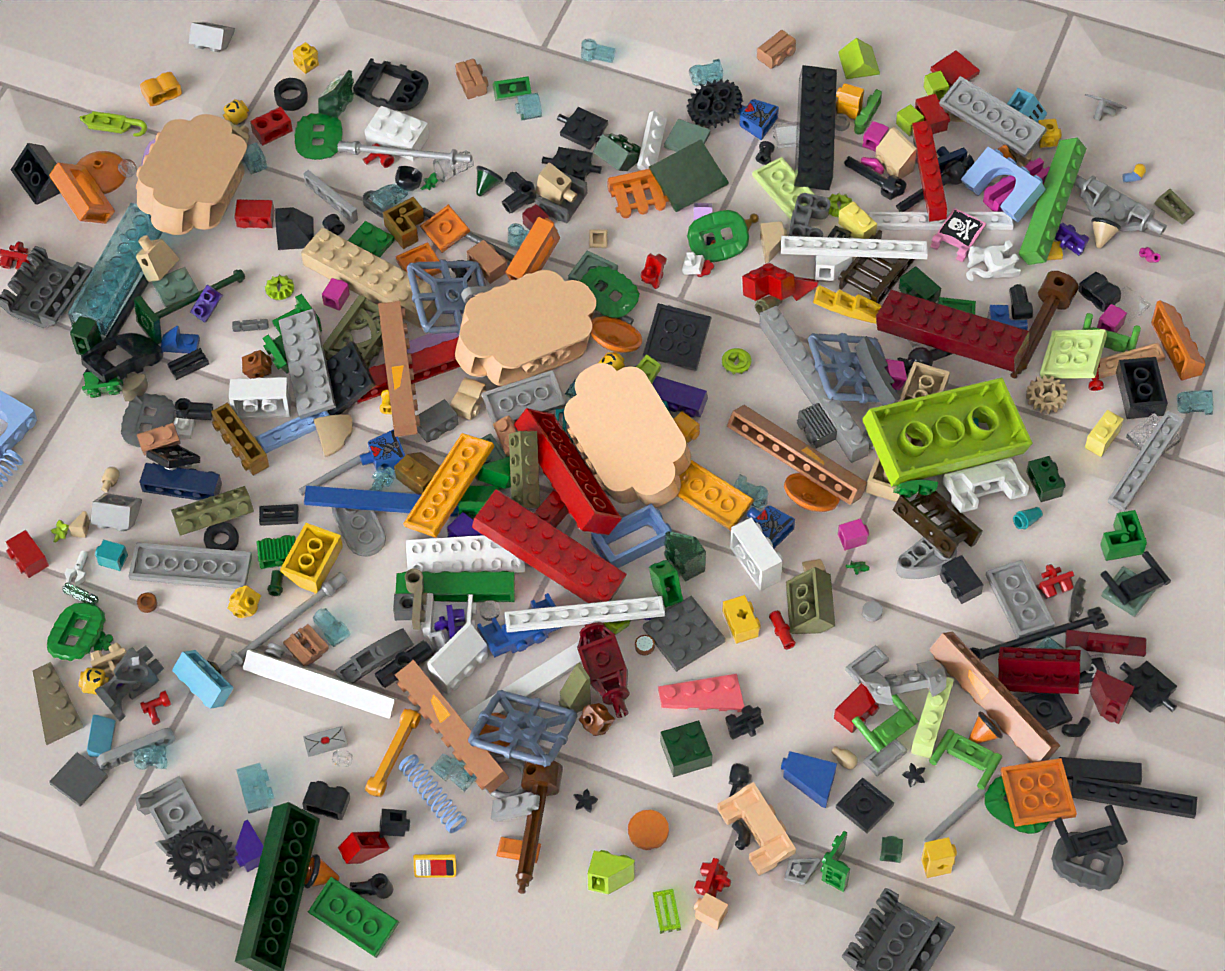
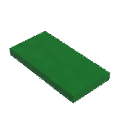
M330 877L308 911L309 914L375 958H377L399 924L398 920L333 877Z

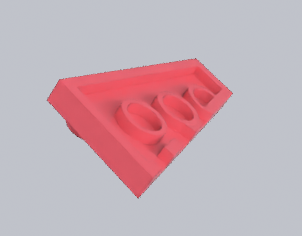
M737 674L658 686L662 708L719 709V711L737 710V712H741L744 708Z

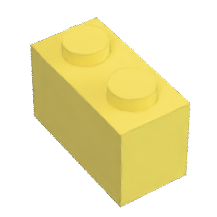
M854 201L839 212L838 224L845 230L850 231L853 238L869 239L872 235L876 234L877 223Z
M1107 410L1088 435L1085 448L1102 457L1121 431L1124 419Z

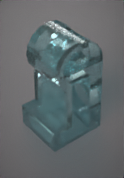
M720 59L713 60L711 64L692 66L689 69L692 84L696 86L700 84L707 85V81L711 84L714 79L716 82H719L720 79L723 80V68Z
M1212 390L1179 393L1177 395L1178 411L1184 414L1204 412L1205 415H1212Z
M740 474L734 487L753 498L754 502L751 506L756 508L765 507L768 502V490L764 486H755L748 483L747 477Z

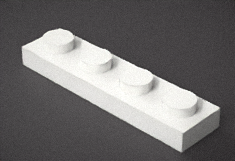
M654 110L649 113L637 164V168L640 170L649 169V166L657 163L667 119Z

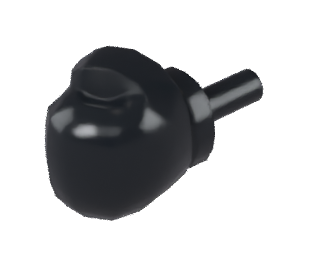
M735 763L731 766L728 783L732 785L729 797L736 793L737 787L742 788L743 783L750 782L752 775L749 773L748 766L740 763Z

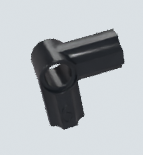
M510 172L505 179V184L514 193L502 201V205L509 214L515 212L524 204L534 203L536 199L533 182L526 181L517 172Z

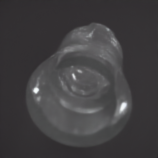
M467 150L458 152V154L471 155ZM473 157L472 162L457 161L455 165H452L450 160H433L435 173L441 182H445L474 166Z

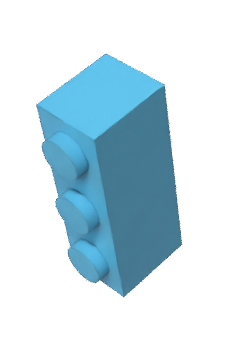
M196 650L182 652L172 669L178 679L184 682L191 692L197 695L203 701V704L210 709L224 706L234 689Z

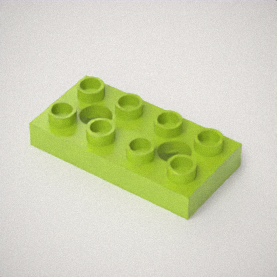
M1003 378L871 408L862 419L891 487L906 481L921 480L1021 455L1033 444ZM972 417L978 418L980 423H987L989 430L977 427ZM905 433L914 439H921L923 446H915L910 443Z

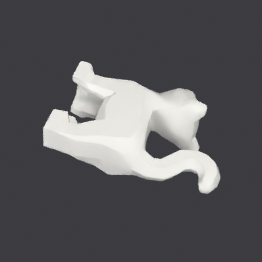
M1010 240L1006 241L1002 246L990 245L985 248L971 246L969 248L967 268H971L983 261L988 271L985 272L980 268H971L966 273L968 280L974 281L973 275H978L984 279L1019 276L1021 270L1015 267V263L1019 261L1017 254H1012L1011 258H1004L1010 256L1009 249L1013 247Z

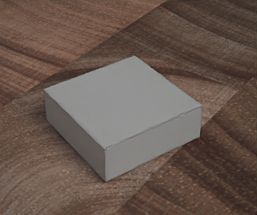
M446 629L428 634L434 653L438 652L450 640Z

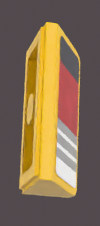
M454 854L413 855L414 876L416 878L456 877L457 863Z

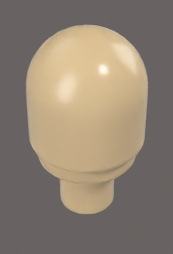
M108 467L102 476V491L108 492L110 487L117 483L120 473L116 467Z
M837 746L832 749L831 753L837 756L836 760L843 767L853 769L857 766L858 759L855 754L846 749L841 750Z

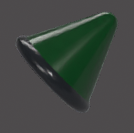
M483 166L476 167L477 196L484 195L500 182H503V178Z

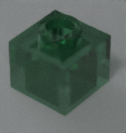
M895 836L882 837L880 861L901 863L903 839H898Z

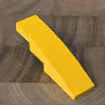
M821 285L816 288L813 300L814 304L830 311L875 324L876 315L882 306L860 294L854 297L841 290L835 293Z

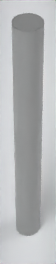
M358 455L308 483L307 486H320L360 464V456ZM306 485L298 489L302 496L305 494Z
M978 789L924 839V842L939 838L985 795V789Z

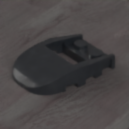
M370 58L353 86V92L376 107L383 106L395 111H407L422 101L428 91L429 82L423 73L417 70L411 71L407 69L406 65L400 64V66H396L388 61H383L380 64L375 63L374 59ZM383 73L401 79L389 101L372 95V91Z
M125 333L102 340L81 355V362L86 369L103 383H109L110 380L116 377L121 380L127 378L129 373L135 372L138 374L144 371L143 367L157 364L163 358V350L156 342L144 335ZM119 345L133 357L114 366L101 353L106 350L112 351Z

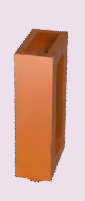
M58 162L49 176L79 221L106 224L115 210L86 167Z
M537 218L505 271L510 281L522 278L528 273L532 274L542 270L560 240L558 230L552 220Z

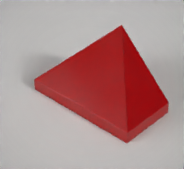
M794 276L795 294L792 296L798 301L818 285L819 280Z

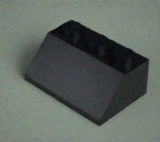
M27 143L10 169L34 204L38 205L61 193L49 176L57 165L45 146Z

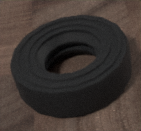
M227 522L209 526L204 533V543L208 549L233 551L239 542L236 528ZM219 533H225L229 536V539L224 544H217L214 542L215 536Z

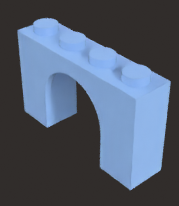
M987 147L961 178V181L966 188L979 196L995 177L1000 175L1014 176L1016 178L1015 188L1000 207L1006 215L1019 222L1046 190L1042 184L1043 180L1037 175H1034V177L1030 175V172L1025 167H1018L1017 163L1010 157L1007 159L1003 157L1002 152L995 148L993 150Z
M0 390V419L8 423L6 431L0 436V459H3V454L7 450H12L15 444L23 439L26 432L35 426L37 417L32 408Z

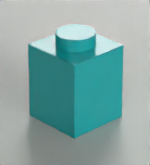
M104 539L95 551V557L100 566L121 571L128 557L124 545Z

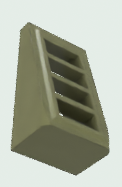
M1170 188L1154 203L1182 225L1195 214ZM1183 212L1187 214L1184 217L1181 216Z

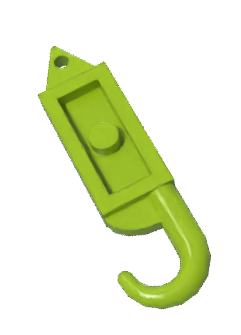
M92 111L91 114L79 117L80 121L88 126V129L122 134L128 131L131 125L140 126L142 128L141 131L133 133L134 137L142 136L147 131V124L143 120L127 118L124 115Z

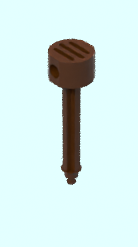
M1050 271L1046 275L1038 291V297L1044 303L1029 330L1030 345L1015 373L1012 372L1010 374L1012 378L1016 379L1018 374L1027 369L1056 309L1065 310L1069 308L1079 289L1077 281L1069 274L1061 271Z
M526 761L524 764L521 787L527 792L539 795L540 802L539 809L532 810V814L527 815L517 874H515L517 885H519L518 893L520 894L526 893L525 888L533 880L532 875L546 796L556 795L560 790L563 766L556 761H553L547 767Z

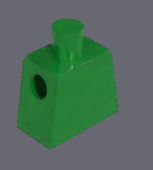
M667 560L650 565L649 572L653 588L658 596H662L665 608L684 601L677 570Z

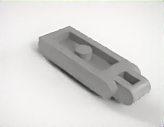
M527 792L493 800L491 819L498 822L530 815L532 810L539 809L540 796Z

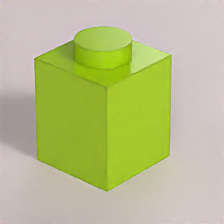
M938 71L925 75L923 87L927 95L936 94L938 100L942 99L949 90V85L942 72Z
M911 104L897 112L896 124L909 137L912 135V123L924 121V116Z

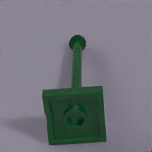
M236 269L233 271V275L211 285V287L217 291L236 281L241 283L245 279V274L241 269ZM203 290L156 313L152 311L140 295L134 298L136 322L150 339L160 344L162 342L160 319L197 301Z

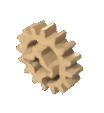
M1046 375L1043 376V379L1036 377V381L1031 380L1030 386L1027 387L1026 399H1029L1028 404H1034L1033 409L1039 408L1040 413L1044 410L1048 414H1050L1051 410L1056 413L1058 408L1062 409L1067 401L1068 390H1065V384L1060 385V379L1054 381V376H1051L1050 379H1047Z

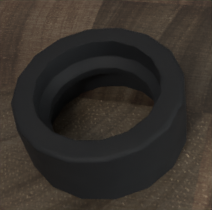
M285 78L274 87L276 104L279 107L281 106L283 110H299L307 103V88L300 79ZM287 90L301 92L298 97L293 99L281 97L282 93Z

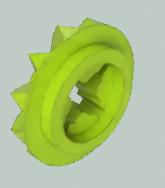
M840 192L837 195L832 193L830 197H827L830 200L829 214L839 217L840 210L850 204L852 198H848L847 194L841 195ZM838 201L841 202L840 209L838 208V205H837V202H838Z
M279 274L278 277L272 276L271 280H267L265 291L270 298L283 300L292 295L294 283L287 275L281 276ZM279 283L282 284L280 291L277 289Z
M729 349L722 356V367L727 372H732L733 375L735 373L742 374L744 371H748L751 366V356L743 349ZM738 357L739 363L735 366L734 362Z

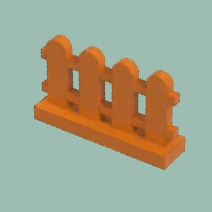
M650 169L608 178L609 193L611 192V197L616 198L618 207H615L616 213L620 212L623 218H629L633 209H637L642 215L647 214L650 205H655L657 210L662 211L666 207V202L669 201L667 196L663 195L662 189ZM650 189L652 199L646 200L644 190ZM632 193L635 203L629 204L626 194Z

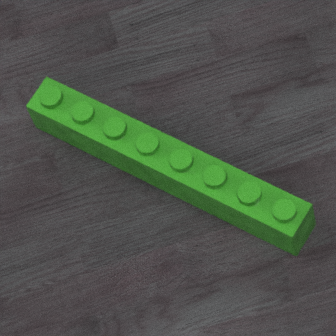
M1078 137L1059 141L1044 183L1046 190L1038 199L1019 251V255L1027 265L1046 263L1087 149Z

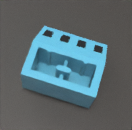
M1017 88L1007 105L1037 123L1038 120H1044L1047 116V112L1034 94Z

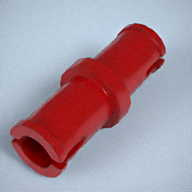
M773 611L770 613L769 619L775 628L776 636H779L784 649L793 648L796 642L790 633L789 625L785 623L780 611Z

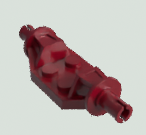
M604 623L585 624V627L579 632L580 639L577 650L583 667L590 677V685L602 697L604 704L613 705L617 718H622L620 710H622L624 716H627L629 712L624 700L630 695L627 689L628 669L616 636L606 628Z

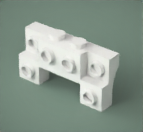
M1011 458L945 474L942 483L952 495L951 502L960 513L977 509L979 502L977 497L1004 491L1009 499L1012 500L1027 496L1029 486L1020 476L1016 464Z

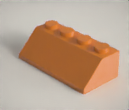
M1161 300L1157 301L1151 324L1180 380L1202 375L1206 365L1203 356H1200L1197 344L1192 341L1189 329L1182 322L1181 314L1177 312L1174 306Z

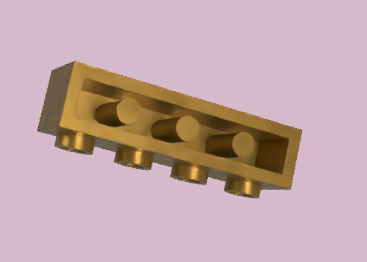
M228 402L211 411L214 429L217 432H221L223 441L226 445L230 444L232 453L236 458L239 457L242 460L241 464L246 471L249 470L254 476L269 467L267 454Z

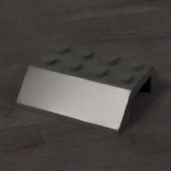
M34 246L27 259L36 269L27 262L21 264V267H19L7 285L17 296L4 289L1 292L2 294H0V307L12 317L41 328H46L57 323L93 271V267L80 262H76L73 267L49 259L46 249Z
M884 888L876 904L885 914L883 915L876 908L870 910V914L867 915L860 926L859 932L857 931L855 934L856 939L864 948L862 949L857 943L850 942L842 958L854 971H929L953 933L955 926L937 916L934 921H931L898 902L899 894Z

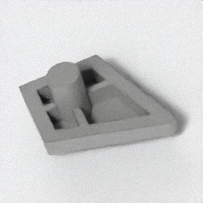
M789 859L784 880L805 885L820 864L821 859Z

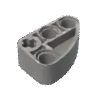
M923 537L899 556L896 572L898 576L905 579H924L940 575L942 565L956 558L957 549L949 559Z

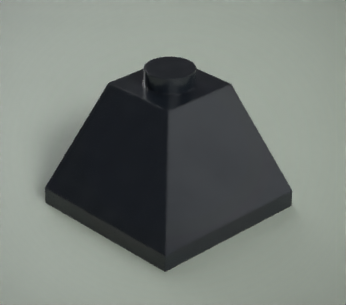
M294 207L275 208L278 250L304 249L314 237L313 217Z

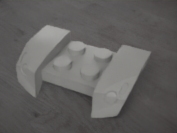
M937 660L917 663V672L916 670H908L903 675L888 674L883 677L879 672L859 676L860 681L867 687L875 702L886 705H893L892 695L929 687L930 693L934 697L946 689V674L943 666Z
M180 776L136 797L137 810L141 811L144 815L151 813L165 840L157 841L155 844L165 854L171 850L168 846L169 843H174L172 840L173 836L179 837V830L186 833L187 826L193 830L195 823L198 824L199 829H202L205 823ZM207 840L201 841V845L203 847H207L211 844ZM192 841V843H193V844L195 845V847L197 848L196 842H195V841ZM188 848L181 850L186 856L192 854V851Z

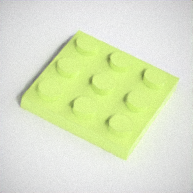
M1106 330L1052 331L1040 371L1041 378L1043 379L1044 375H1046L1047 379H1050L1051 376H1054V379L1095 378L1107 337Z

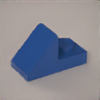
M176 326L163 334L161 348L163 352L190 353L198 349L200 337L198 334H181L179 326Z

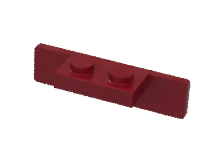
M1074 630L1066 631L1065 648L1080 646L1090 652L1145 657L1146 638Z

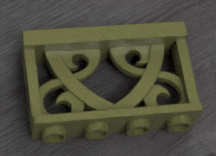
M359 294L323 344L326 360H329L347 345V341L343 342L345 338H349L350 342H354L353 336L350 333L351 330H360L368 325L371 331V339L356 343L369 368L371 360L379 354L380 348L383 345L381 325L379 324L380 319L373 321L380 317L378 304L366 300V297ZM366 310H368V311H370V312H372V313H374V314H373L372 316H370V315L366 312Z

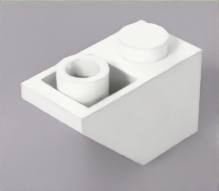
M816 255L815 280L834 281L838 279L840 273L843 270L846 271L851 265L853 257Z

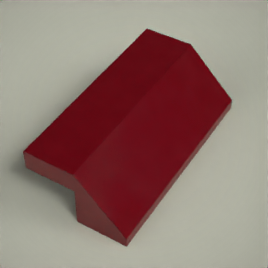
M1000 647L998 680L1009 691L1079 694L1081 650Z

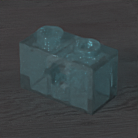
M260 763L236 769L248 814L272 807L271 799H274L272 788H267L266 781H269L267 770H262Z

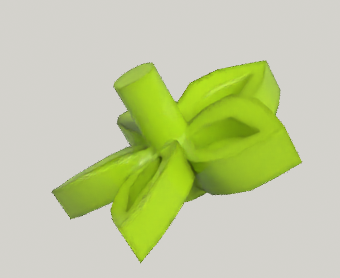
M58 520L56 528L51 530L53 534H56L53 540L55 543L60 538L66 539L69 525L64 524L62 520Z

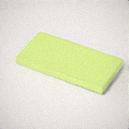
M782 157L752 172V176L790 220L795 209L797 197L802 193L815 195L808 187L794 186L795 171Z

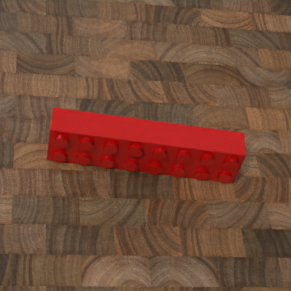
M526 408L514 426L518 431H537L538 463L543 469L544 475L552 483L551 486L559 494L560 500L568 508L569 514L577 522L578 528L584 532L609 535L622 519L554 414Z
M497 489L474 518L473 529L587 603L611 601L626 578L627 574Z

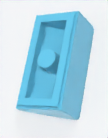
M93 715L87 746L89 757H98L100 754L111 750L115 720Z

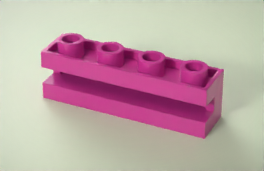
M1039 157L1034 161L1028 162L1024 167L1033 177L1034 175L1040 177L1044 185L1050 167L1048 166L1044 169V161ZM1010 175L1002 178L995 185L986 188L983 202L993 212H1003L1000 206L1014 190L1016 178Z

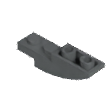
M404 628L399 629L350 657L351 660L337 668L335 672L340 680L353 684L377 667H382L394 659L398 653L412 647L414 643Z

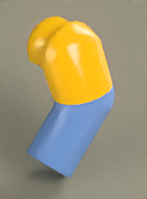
M1136 164L1132 173L1123 174V182L1141 180L1146 172V167L1143 164Z

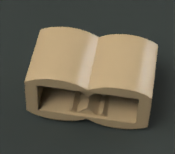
M467 377L463 379L458 392L450 404L457 413V416L472 420L474 416L479 414V405L484 401L482 393L487 391L486 384Z

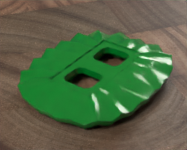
M310 113L307 116H302L300 121H297L294 134L297 152L302 157L312 160H322L334 156L338 152L339 141H342V124L338 117L330 113ZM324 125V131H313V126ZM313 139H324L323 145H313L312 141Z
M722 210L709 213L694 220L689 226L687 238L691 251L695 255H703L704 259L709 260L711 263L727 260L742 253L748 246L749 232L744 218L738 212ZM728 227L731 228L733 238L723 240L721 230ZM713 233L716 243L706 245L703 236Z
M598 266L590 269L580 280L594 294L596 298L595 310L604 316L611 318L623 317L638 303L640 293L637 286L630 279L626 278L624 274H620L617 270H612L609 266ZM599 281L608 285L602 292L595 288ZM614 291L622 295L617 302L609 298Z
M74 603L65 608L54 623L48 636V653L53 658L68 661L82 659L84 655L90 654L91 648L96 645V641L100 638L103 624L106 621L105 613L102 609L89 603ZM77 620L87 621L83 629L74 628ZM70 636L79 637L75 645L66 644Z
M1002 775L994 779L985 793V806L989 813L1012 829L1026 834H1035L1045 829L1050 823L1049 821L1015 827L1009 803L1003 799L1006 791Z

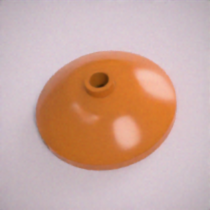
M109 151L92 152L81 158L76 164L86 167L103 194L110 193L119 188L127 176L125 161L119 155Z
M606 316L596 317L591 320L592 330L590 334L603 348L618 353H629L640 348L642 336L637 329L627 322Z
M801 473L789 475L784 482V489L789 498L806 510L827 512L835 509L840 501V498Z

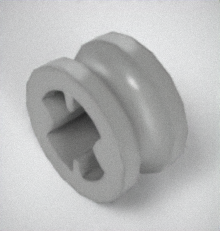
M269 643L268 649L264 653L281 660V655L284 654L285 650L278 644Z

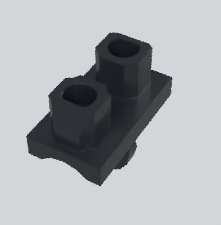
M747 705L741 710L742 715L736 717L735 714H730L725 717L732 740L747 733L751 737L756 735L755 729L764 724L761 709L758 706L753 708L751 705Z

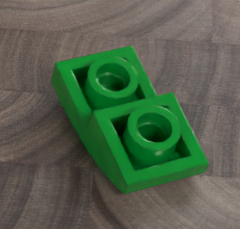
M931 480L906 481L895 487L893 493H897L899 496L903 495L905 498H910L917 492L921 495H930L937 490L938 482Z

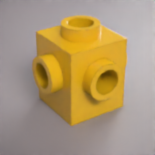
M305 42L293 50V62L305 74L319 65L318 51L314 46H310Z
M1056 119L1038 120V123L1047 129L1046 133L1039 140L1040 148L1058 146L1062 132L1061 128H1058Z
M247 585L236 588L229 598L230 603L227 609L238 618L253 616L258 609L257 605L262 595Z

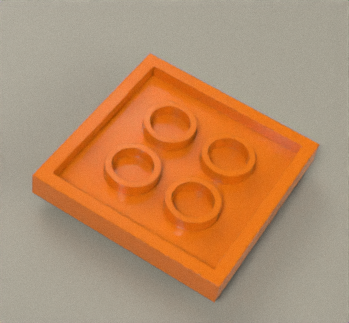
M1062 758L1001 767L1000 772L1015 827L1054 821L1057 818L1068 819L1076 817L1077 812Z

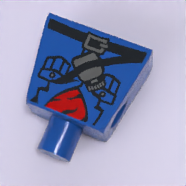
M752 99L747 106L742 105V108H738L740 112L738 113L740 115V126L760 140L764 138L778 119V106Z
M394 429L369 440V452L359 455L362 465L373 463L376 472L395 470L394 466L405 456L399 438L395 437Z
M767 506L761 512L752 507L747 513V517L752 518L755 523L761 526L763 535L771 540L773 549L795 528V519L772 506Z

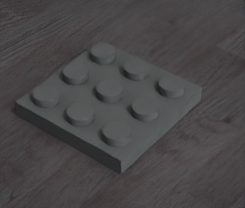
M692 595L666 610L665 616L654 617L643 624L644 631L654 639L655 645L676 672L722 645L726 639Z

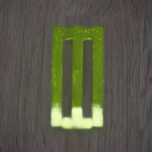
M668 889L653 892L660 934L664 933V931H680L681 925L674 890ZM666 895H670L675 924H671ZM658 896L662 897L666 926L663 925Z

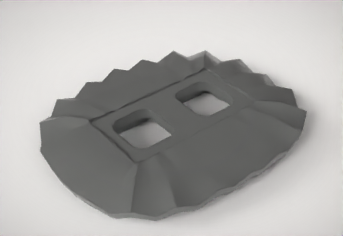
M147 393L142 396H136L132 401H129L121 423L123 439L132 446L140 447L137 434L144 432L139 431L142 423L152 424L151 430L173 423L175 416L173 401L165 395H151ZM146 408L157 409L154 416H146L144 411Z
M1070 832L1068 834L1072 836L1082 832ZM1061 837L1057 840L1051 857L1053 869L1061 878H1065L1070 883H1075L1079 887L1098 891L1111 889L1113 885L1118 883L1124 865L1122 854L1117 847L1085 855L1082 864L1074 863L1070 860ZM1093 859L1104 862L1101 872L1091 869L1090 866Z

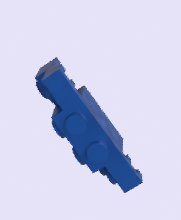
M549 593L545 594V599L540 602L531 601L532 609L556 607ZM495 617L491 618L492 623L482 627L481 623L477 624L478 632L486 642L494 658L509 651L512 653L524 651L535 643H542L548 638L549 633L562 628L507 632L506 624L501 625V629Z

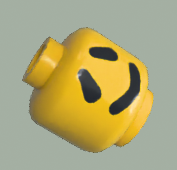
M234 99L223 108L225 112L223 114L224 119L229 120L234 125H238L248 118L249 109L242 100Z
M608 352L598 364L605 363L611 365L618 371L625 367V360L617 352Z
M87 667L85 671L80 673L78 687H81L83 693L97 695L94 690L109 682V677H105L103 669Z

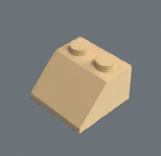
M892 127L877 146L875 158L879 160L889 175L894 174L902 179L914 171L917 148L895 127Z

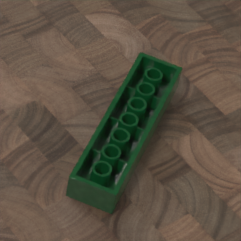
M290 802L274 806L272 809L235 958L236 963L252 971H284L320 818Z

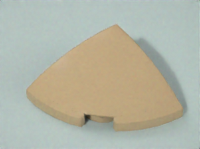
M331 415L313 419L325 457L338 452L345 446L344 440L347 436L350 437L352 433L351 415Z

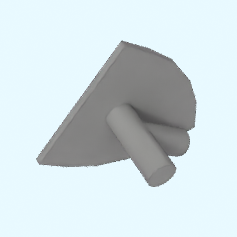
M1085 94V96L1099 100L1094 119L1100 120L1103 112L1115 115L1116 109L1106 106V103L1127 109L1126 106L1108 99Z

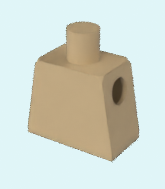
M548 163L539 173L536 194L557 205L561 204L564 199L573 203L577 197V193L570 190L572 180L551 163Z
M145 235L138 240L143 249L136 255V258L148 282L161 280L180 260L162 239L150 240Z

